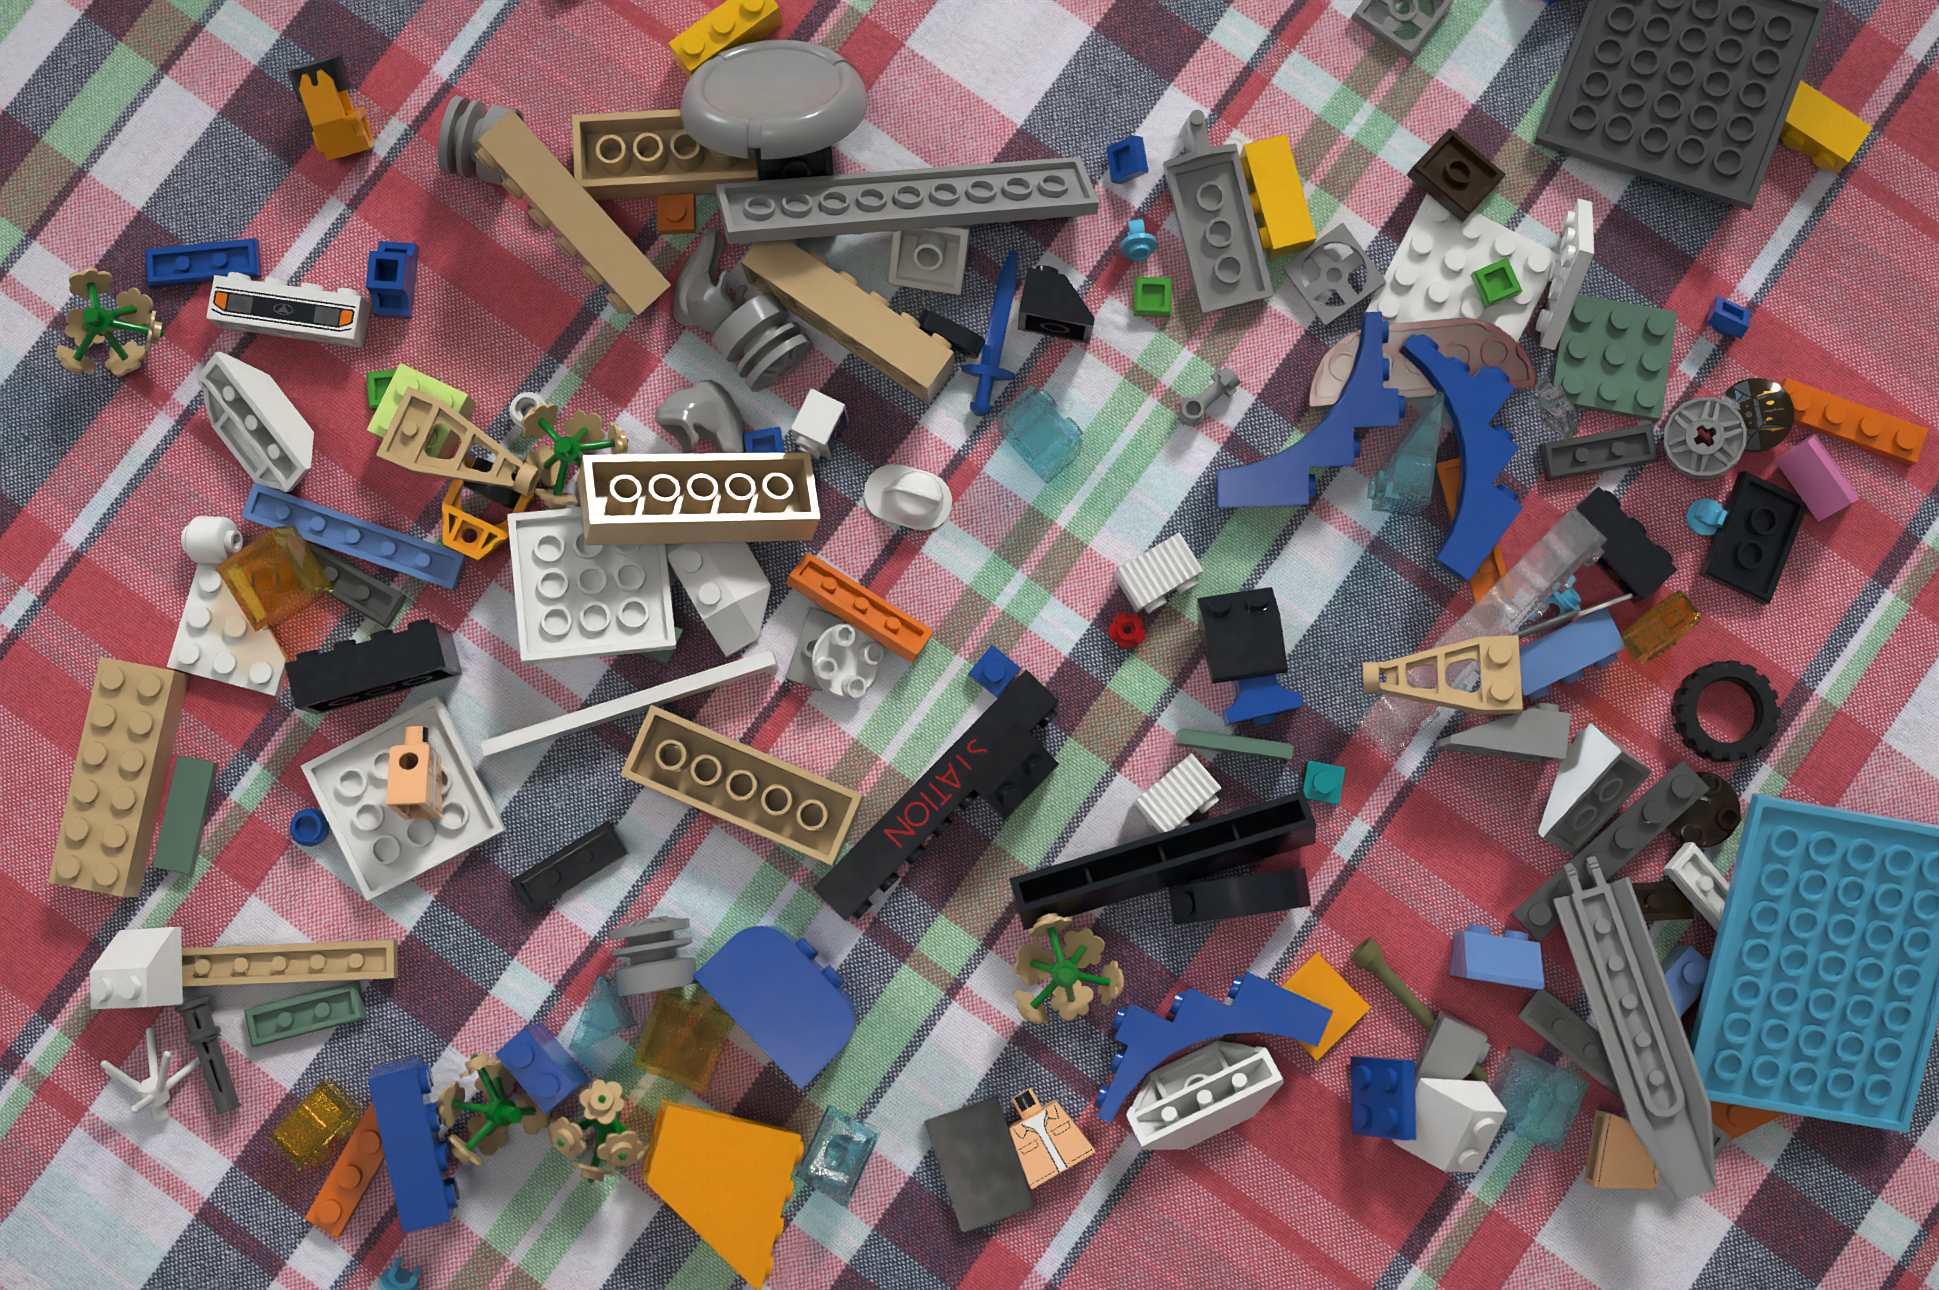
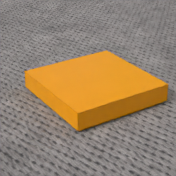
M1314 952L1280 986L1333 1011L1318 1047L1295 1039L1315 1061H1318L1371 1008L1318 952Z

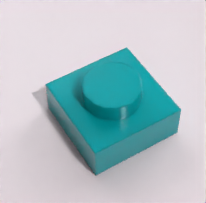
M1306 761L1301 788L1306 799L1339 805L1346 767Z

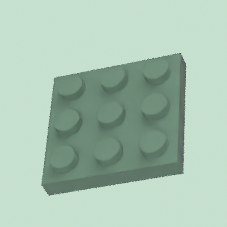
M1578 294L1556 346L1547 403L1653 422L1661 420L1677 311Z

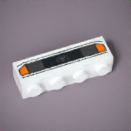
M229 272L228 277L214 275L206 319L218 328L363 348L371 305L360 296V292L353 289L338 288L337 292L324 291V287L313 283H301V287L288 286L286 281L277 278L266 277L264 282L252 281L248 275Z

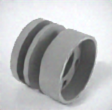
M456 95L453 97L446 108L439 133L437 153L440 170L453 175L458 172L460 176L469 178L476 169L479 180L501 185L505 178L496 168L488 171L474 155L478 151L474 143L511 109L524 122L522 111L493 104L486 113L485 104L480 100L474 99L470 102V99Z
M772 292L758 295L743 304L719 326L712 337L713 344L728 362L742 359L736 371L741 378L747 377L745 382L752 392L761 391L788 375L804 359L813 345L807 334H800L801 328L797 322H791L782 326L789 314Z
M1697 397L1684 402L1670 415L1664 428V452L1669 464L1680 475L1694 481H1711L1725 476L1738 464L1746 447L1747 428L1741 414L1730 403L1716 397ZM1703 429L1705 433L1710 431L1715 433L1711 440L1712 446L1707 447L1705 443H1700L1699 445L1695 443L1698 438V430Z
M653 917L630 921L616 930L608 931L609 941L627 938L628 943L627 948L611 950L612 956L630 957L631 963L629 966L614 971L618 997L699 983L693 977L697 972L695 958L677 957L676 949L692 943V937L674 940L673 934L674 930L690 928L689 918Z

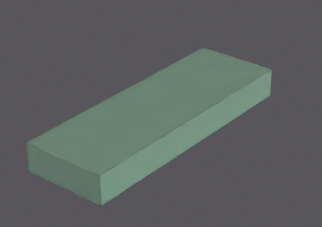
M1185 728L1177 732L1175 742L1176 746L1286 762L1292 759L1294 748L1289 743Z
M177 755L152 865L153 868L194 875L218 763Z
M359 981L244 1010L252 1047L367 1019Z

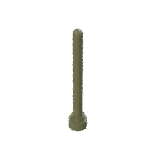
M1372 937L1367 938L1353 950L1349 958L1359 969L1365 968L1367 972L1372 970L1430 1034L1436 1018L1383 961L1385 956L1381 953L1382 947ZM1475 1063L1472 1072L1468 1076L1472 1081H1485L1487 1083V1073L1479 1064Z

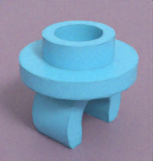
M1143 219L1128 221L1129 232L1128 236L1120 243L1121 254L1134 261L1144 260L1156 250V238L1149 233H1145Z
M1704 498L1690 505L1687 510L1686 520L1689 528L1694 533L1701 536H1710L1715 534L1717 528L1723 526L1728 512L1723 510L1722 506L1715 500Z
M1554 583L1550 587L1553 594L1545 596L1538 606L1542 610L1550 603L1558 605L1560 613L1555 616L1557 617L1575 609L1581 611L1578 605L1581 598L1570 585L1565 584L1561 586L1558 583Z
M396 1258L391 1268L386 1269L382 1273L379 1280L380 1289L418 1290V1278L421 1274V1267L416 1266L413 1273L406 1269L400 1268L403 1259Z

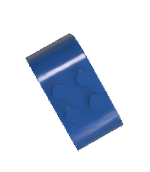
M775 926L749 927L735 934L693 977L802 1090L851 1040L857 1024L856 1008L849 994L841 987L845 980L832 966L829 965L823 968L814 959L819 953L805 938L796 940L790 933Z

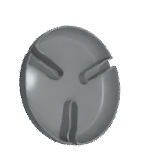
M759 41L728 49L714 56L712 60L703 63L692 74L685 85L681 97V119L684 129L689 136L712 151L748 159L750 148H761V159H781L821 150L837 143L852 133L862 122L868 107L867 93L864 82L854 66L835 51L803 41Z

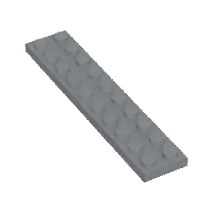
M1081 157L716 184V198L728 244H748L751 242L774 240L785 241L811 237L823 238L826 236L848 234L860 235L863 233L885 231L897 232L900 230L922 228L934 229L947 226H970L996 222L1007 223L1010 221L1043 220L1046 218L1070 216L1080 217L1098 214L1099 200Z

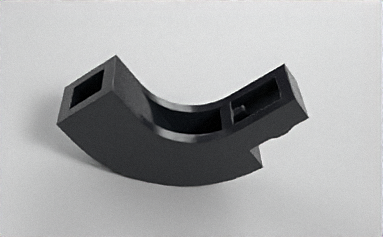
M1305 868L1169 887L1174 925L1311 906Z

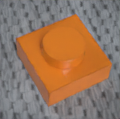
M694 193L657 195V231L659 235L696 233Z

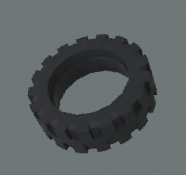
M1730 660L1726 662L1717 661L1699 667L1692 674L1687 675L1682 680L1683 684L1675 691L1673 698L1676 701L1675 705L1671 708V714L1675 716L1676 723L1673 724L1676 733H1680L1683 737L1682 743L1687 748H1692L1696 751L1694 754L1703 759L1709 758L1713 762L1739 761L1753 757L1759 750L1765 749L1770 743V737L1775 735L1779 725H1776V721L1781 716V708L1777 707L1776 700L1779 699L1775 689L1771 690L1768 685L1770 680L1764 674L1759 675L1756 672L1757 669L1749 664L1742 665L1739 661ZM1719 680L1731 681L1741 686L1751 697L1755 709L1754 723L1749 733L1741 740L1733 743L1719 742L1709 737L1700 726L1696 714L1697 700L1702 690L1710 683Z

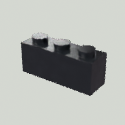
M1598 487L1585 496L1557 523L1625 595L1632 593L1633 597L1629 598V600L1635 605L1650 596L1678 569L1672 564L1673 559L1663 547L1655 546L1646 537L1647 531L1644 526L1635 518H1629L1619 508L1621 504L1616 496L1610 491H1603Z

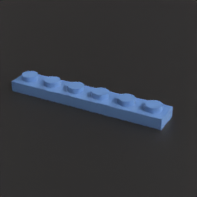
M255 482L241 515L243 519L456 591L468 558L467 555Z

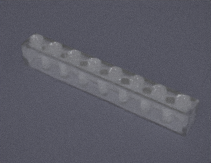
M1575 507L1568 510L1427 650L1476 637L1510 636L1520 631L1518 627L1528 618L1534 622L1549 608L1545 601L1555 591L1561 595L1577 580L1573 575L1575 571L1583 564L1589 568L1604 554L1600 547L1607 539ZM1465 660L1451 664L1445 672L1447 684L1453 689L1464 691L1468 687L1464 681L1473 672L1480 675L1479 664L1474 660ZM1432 665L1410 668L1406 673V681L1411 687L1433 689L1437 686V669ZM1381 694L1352 724L1385 756H1388L1392 751L1399 755L1413 741L1409 735L1419 725L1425 729L1439 716L1440 712L1436 709L1437 705Z

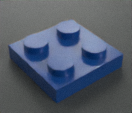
M1351 1056L1352 1133L1355 1135L1404 1141L1416 1140L1414 1060Z

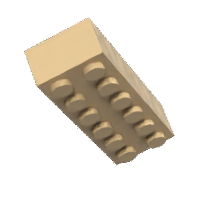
M512 109L474 143L478 149L474 154L475 157L488 171L494 168L498 170L505 178L501 182L505 190L516 201L523 198L531 206V209L527 212L542 229L550 227L558 236L554 240L555 244L567 257L571 256L573 258L576 256L584 264L580 271L594 286L602 284L609 291L605 298L620 314L628 312L638 316L671 286Z
M681 109L572 115L574 178L594 200L657 197L658 194H715L716 184L758 181L754 148H750L749 158L747 159L721 154L702 146L691 138L684 129Z
M796 239L762 241L753 244L741 261L748 283L763 293L772 292L789 311L930 405L954 371V352L950 350L952 345L945 338L936 333L929 336L919 329L921 324L914 317L905 312L898 315L888 308L890 303L880 294L874 291L867 294L857 287L859 282L853 276L843 270L836 273L826 266L828 261L822 255L812 249L807 253L796 246Z
M810 452L583 455L578 476L585 546L812 540L820 520Z
M100 657L48 883L120 897L140 896L190 675L173 670Z
M653 705L648 710L620 774L625 778L832 866L836 865L865 797L863 794Z

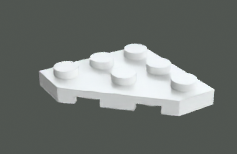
M1577 199L1573 211L1567 210L1563 218L1561 232L1564 233L1559 253L1561 258L1560 260L1555 259L1551 266L1548 281L1552 282L1546 308L1541 310L1536 324V331L1540 332V347L1552 350L1556 349L1594 255L1592 202Z
M198 564L167 667L280 697L287 673L285 663H289L290 660L271 631L272 627L261 607L255 602L241 571L225 565Z

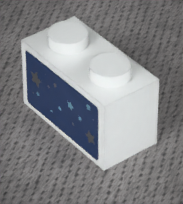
M811 388L791 427L795 443L800 446L798 450L801 453L810 452L811 458L818 460L820 455L830 460L849 422L846 406Z

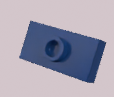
M379 241L377 251H369L366 288L371 294V313L375 317L412 319L419 247L416 243Z
M1276 674L1233 681L1236 692L1235 700L1231 707L1222 711L1225 726L1253 720L1254 726H1260L1277 721L1275 714L1299 709L1303 706L1300 691L1293 692L1283 688L1279 684Z

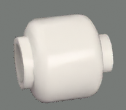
M197 516L184 528L181 544L184 552L197 564L227 565L234 560L237 553L241 550L243 538L235 523L228 517Z

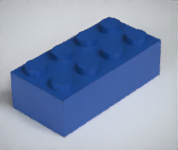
M421 1055L375 1066L368 1077V1083L403 1234L451 1222L453 1210L458 1208L457 1200L460 1199L456 1177L449 1178L447 1173L449 1162H451V1155L447 1139L440 1140L438 1134L441 1131L440 1125L443 1124L437 1110L438 1101L431 1103L429 1093H432L431 1087L434 1086L430 1064L423 1065Z

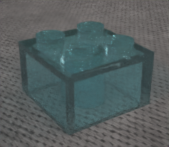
M1031 385L998 414L997 430L1040 478L1048 484L1080 456L1083 439L1080 436L1083 432L1070 417H1067L1065 420L1055 410L1058 406L1056 401L1046 390L1042 389L1039 392Z
M1508 1046L1490 1087L1507 1111L1500 1127L1560 1154L1590 1082L1521 1049Z

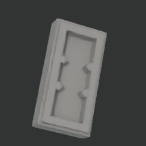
M810 607L785 679L822 691L812 668L814 647L820 636L827 629L846 621Z

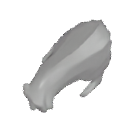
M719 228L704 229L700 244L682 269L672 302L673 316L678 323L689 327L698 326L700 329L714 334L719 326L742 306L743 295L747 290L746 285H740L736 290L735 299L731 300L726 292L727 278L730 276V272L723 271L719 275V283L716 280L717 264L725 247L724 237L719 233Z
M703 380L695 384L693 388L679 389L672 392L655 411V423L659 424L660 427L678 440L683 448V454H690L691 447L686 439L687 435L690 436L692 445L697 444L699 439H711L719 453H744L743 427L739 411L730 394L713 380Z

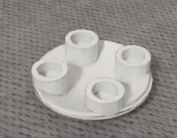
M851 623L834 625L820 636L814 647L812 655L814 676L821 688L832 696L860 698L874 683L879 672L880 663L884 658V650L876 640L855 628Z

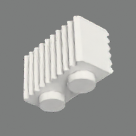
M1179 532L1118 568L1113 575L1135 612L1137 613L1145 608L1149 614L1166 604L1167 601L1164 596L1177 589L1181 595L1198 585L1199 581L1196 577L1201 575L1203 569Z
M1191 753L1136 799L1132 805L1153 830L1160 834L1190 825L1186 818L1196 809L1203 814L1219 800L1215 793L1221 787Z

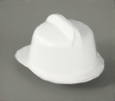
M889 464L879 467L874 471L865 484L864 498L868 509L876 517L886 522L914 530L927 531L941 525L946 521L951 512L952 496L949 487L940 477L930 472L905 465Z

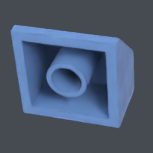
M1473 924L1467 925V931L1455 930L1449 976L1538 990L1544 989L1540 943L1528 941L1529 933L1505 930V937L1490 935L1491 927Z

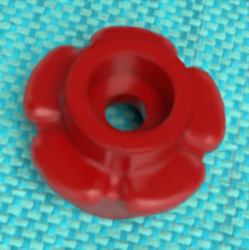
M1126 612L1117 614L1113 618V624L1109 626L1110 639L1115 641L1117 646L1122 649L1133 648L1135 644L1142 643L1145 638L1144 621L1135 613L1128 615ZM1125 627H1129L1131 629V632L1129 634H1126L1124 632Z

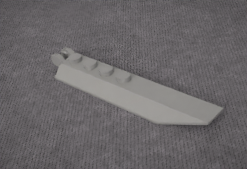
M1592 856L1586 858V867L1595 887L1582 891L1576 868L1573 867L1572 863L1563 865L1565 878L1572 894L1555 898L1553 902L1632 1128L1677 1201L1716 1190L1711 1104L1629 877H1625L1606 884L1597 858Z

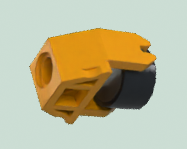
M341 55L311 62L287 71L298 102H303L314 130L312 135L319 153L324 152L327 161L365 151L375 145L365 107L353 108L347 90L352 85Z
M477 457L475 462L466 459L464 463L467 468L481 472H489L494 464L480 457ZM512 473L513 481H515L517 475L515 473ZM453 479L442 502L443 544L481 562L510 540L508 519L501 524L493 526L463 511L461 492L464 487L498 504L513 509L512 513L526 512L535 493L534 490L530 496H525L510 488ZM469 530H475L477 533V538L472 543H467L464 538Z

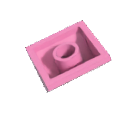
M1815 433L1775 460L1818 522L1859 499L1858 493Z

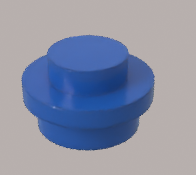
M303 809L292 818L290 833L298 844L307 847L316 846L326 839L329 833V823L321 811Z

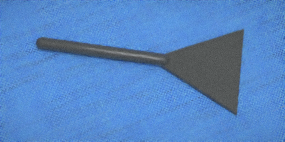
M1631 593L1601 601L1581 611L1575 609L1513 633L1510 636H1519V639L1570 619L1632 598L1633 595Z

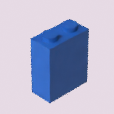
M543 1023L524 1027L495 1053L545 1114L563 1106L591 1081Z

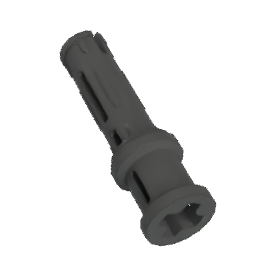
M208 995L177 1006L175 1009L177 1013L182 1014L188 1036L185 1038L186 1042L190 1044V1047L195 1046L216 1108V1114L219 1115L240 1107L241 1103L238 1101L229 1069L217 1038L221 1036L220 1026H215L208 1003L211 1001ZM212 1060H213V1062H214V1065H215V1068H216V1071H217V1074H218V1077H219V1080H220V1083H221V1086H222L223 1091L221 1090V1087H220V1084H219V1081H218V1078H217V1075H216V1072H215V1069H214Z

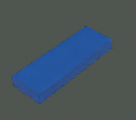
M256 238L145 249L147 285L151 288L213 282L214 275L228 277L229 272L245 274L251 278L262 277L260 244Z

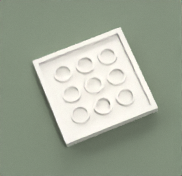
M1427 193L1383 276L1386 284L1375 292L1365 313L1382 312V320H1388V324L1451 318L1478 319L1498 326L1518 342L1548 283L1553 261L1555 259L1560 260L1561 255L1475 211L1462 223ZM1508 258L1523 291L1515 297L1485 308L1471 274L1476 270Z
M581 507L507 514L522 665L676 649L665 544L585 546Z
M438 696L301 765L366 901H372L507 831L441 698ZM422 726L428 728V745L441 756L442 818L404 820L386 805L390 748L396 745H404L406 727Z

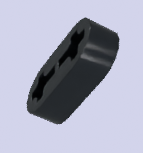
M923 310L918 319V322L921 324L919 329L929 336H932L933 333L942 336L952 345L951 349L967 357L977 359L986 342L983 337L972 330L935 312Z

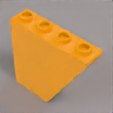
M661 1099L641 1177L754 1289L762 1290L764 1279L768 1280L773 1270L774 1258L770 1255L774 1240L779 1241L782 1235L784 1219L781 1217L784 1202L788 1203L793 1193L794 1181L791 1179L794 1164L798 1165L801 1161L804 1143L800 1141L802 1135L794 1129Z

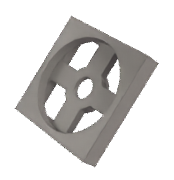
M1363 0L1352 14L1351 20L1410 61L1452 6L1454 0H1430L1433 8L1432 18L1418 9V0H1378L1388 7L1389 15L1381 25L1372 19L1371 2L1373 0ZM1404 2L1408 4L1410 8L1409 13L1406 15L1399 14L1396 11L1398 3ZM1407 22L1421 31L1418 37L1409 40H1401L1393 34L1401 23Z
M1344 223L1338 225L1282 266L1283 271L1324 327L1330 325L1386 284L1384 277ZM1330 243L1345 244L1351 248L1353 253L1341 262L1333 261L1324 250V247ZM1311 257L1320 269V273L1316 280L1305 287L1301 278L1304 262ZM1363 265L1367 270V278L1363 290L1357 295L1349 284L1348 279L1350 273ZM1330 269H1338L1341 272V279L1338 282L1332 283L1327 279V272ZM1327 290L1336 291L1345 304L1341 306H1326L1316 302L1314 299Z

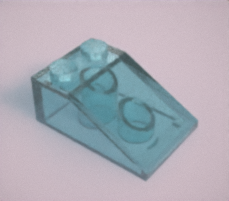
M1437 391L1422 407L1386 461L1377 470L1375 477L1370 478L1367 499H1373L1371 510L1416 517L1430 505L1445 392Z

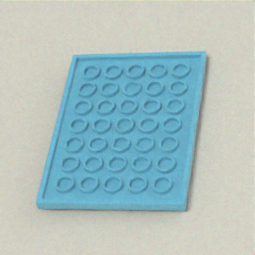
M1752 793L1689 1045L1708 1099L1710 1101L1908 1133L1939 1019V826Z

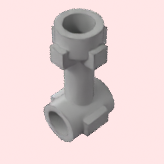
M1225 367L1222 371L1218 369L1211 375L1214 383L1198 397H1185L1179 403L1178 420L1183 425L1198 426L1205 418L1203 413L1206 408L1222 394L1225 393L1228 397H1231L1237 391L1236 387L1240 384V380L1228 367Z

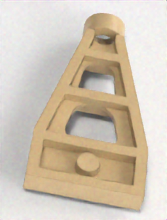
M409 386L376 454L379 458L413 473L510 488L525 496L532 494L540 476V468L523 463L444 401ZM437 425H446L457 433L461 439L459 449L455 457L451 459L430 457L425 452V448ZM474 444L482 446L496 456L489 472H481L467 468L464 465ZM519 469L515 481H513L512 473Z
M1519 636L1476 637L1385 662H1363L1364 693H1379L1481 715L1522 714ZM1465 660L1476 661L1480 666V688L1475 692L1451 688L1446 682V669L1453 663ZM1432 665L1437 669V686L1433 689L1411 687L1406 681V673L1410 668ZM1379 673L1386 675L1385 683L1379 682Z

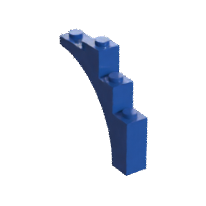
M1366 312L1362 314L1360 344L1352 373L1338 400L1317 426L1297 443L1272 457L1246 466L1215 470L1217 508L1309 505V497H1315L1316 495L1315 474H1309V467L1354 465V458H1360L1361 453L1360 436L1354 435V428L1399 426V418H1405L1404 395L1399 396V388H1383V381H1389L1390 368L1389 359L1383 358L1382 343H1388L1389 326L1388 320H1382V312Z
M1412 333L1399 351L1423 372L1439 393L1452 419L1460 452L1461 482L1457 508L1448 534L1434 556L1433 561L1460 581L1466 582L1471 579L1523 508L1522 505L1516 502L1518 495L1502 484H1499L1498 487L1493 485V482L1513 457L1519 446L1512 442L1514 436L1506 429L1495 425L1494 428L1488 425L1515 387L1508 383L1510 377L1495 366H1491L1490 369L1483 366L1472 376L1468 373L1470 367L1462 360L1454 356L1448 359L1437 351L1439 345L1434 340L1424 334L1417 337Z
M1247 971L1243 978L1236 975L1227 994V997L1233 999L1231 1006L1188 987L1185 994L1178 991L1169 1012L1175 1015L1173 1022L1133 1003H1130L1128 1009L1120 1007L1111 1028L1117 1030L1114 1039L1127 1044L1128 1047L1126 1052L1118 1049L1109 1069L1116 1073L1110 1087L1102 1084L1094 1102V1106L1100 1108L1097 1117L1111 1123L1126 1096L1146 1073L1171 1054L1198 1041L1225 1034L1260 1032L1288 1036L1318 1047L1333 1011Z

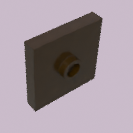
M1449 128L1411 168L1406 176L1463 223L1501 182L1506 174Z

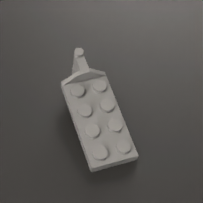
M1194 110L1180 130L1186 154L1164 161L1163 168L1200 314L1203 315L1271 298L1274 296L1237 145L1211 146L1204 121V113L1201 110Z

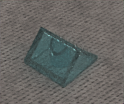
M614 974L597 975L568 1050L573 1052L583 1050L637 1026L626 997L617 996Z
M828 1104L796 1176L840 1205L847 1207L882 1129Z

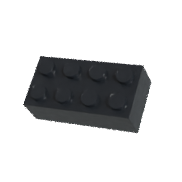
M422 619L407 624L408 630L393 633L392 629L374 632L370 634L371 640L356 644V640H346L332 645L333 650L319 654L318 650H310L295 655L296 661L285 663L295 708L318 715L462 675L452 631L435 622L431 623L430 619Z

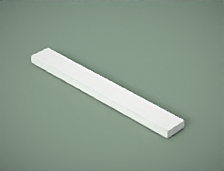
M770 650L503 734L482 741L480 745L484 757L493 759L647 710L651 705L657 707L779 668L775 654Z

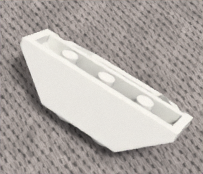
M221 351L215 352L197 376L200 387H203L204 403L212 428L255 483L280 489L283 492L292 491L311 468L313 430L269 374Z
M747 543L665 544L668 561L724 655L729 657L758 640L772 586Z
M1215 1041L1148 1073L1137 1093L1133 1106H1130L1126 1116L1143 1150H1185L1254 1117L1280 1088L1284 1080L1267 1048L1258 1046L1254 1048L1238 1043Z

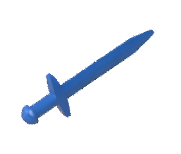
M1014 249L1010 251L999 275L981 363L961 365L962 372L979 378L975 400L970 402V409L973 414L980 417L986 416L992 409L989 401L994 380H1015L1013 372L998 368L1017 282V252Z

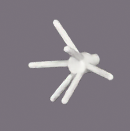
M149 1027L146 1030L150 1078L140 1083L106 1060L101 1062V1067L105 1069L107 1075L122 1082L140 1095L141 1101L131 1107L132 1113H137L144 1108H150L153 1119L155 1121H162L169 1116L166 1102L170 1099L168 1090L200 1065L198 1057L166 1081L171 1053L169 1051L163 1053L158 1073L154 1030Z

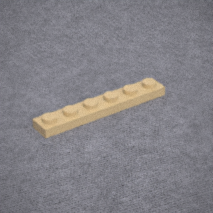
M397 939L182 948V987L398 978Z

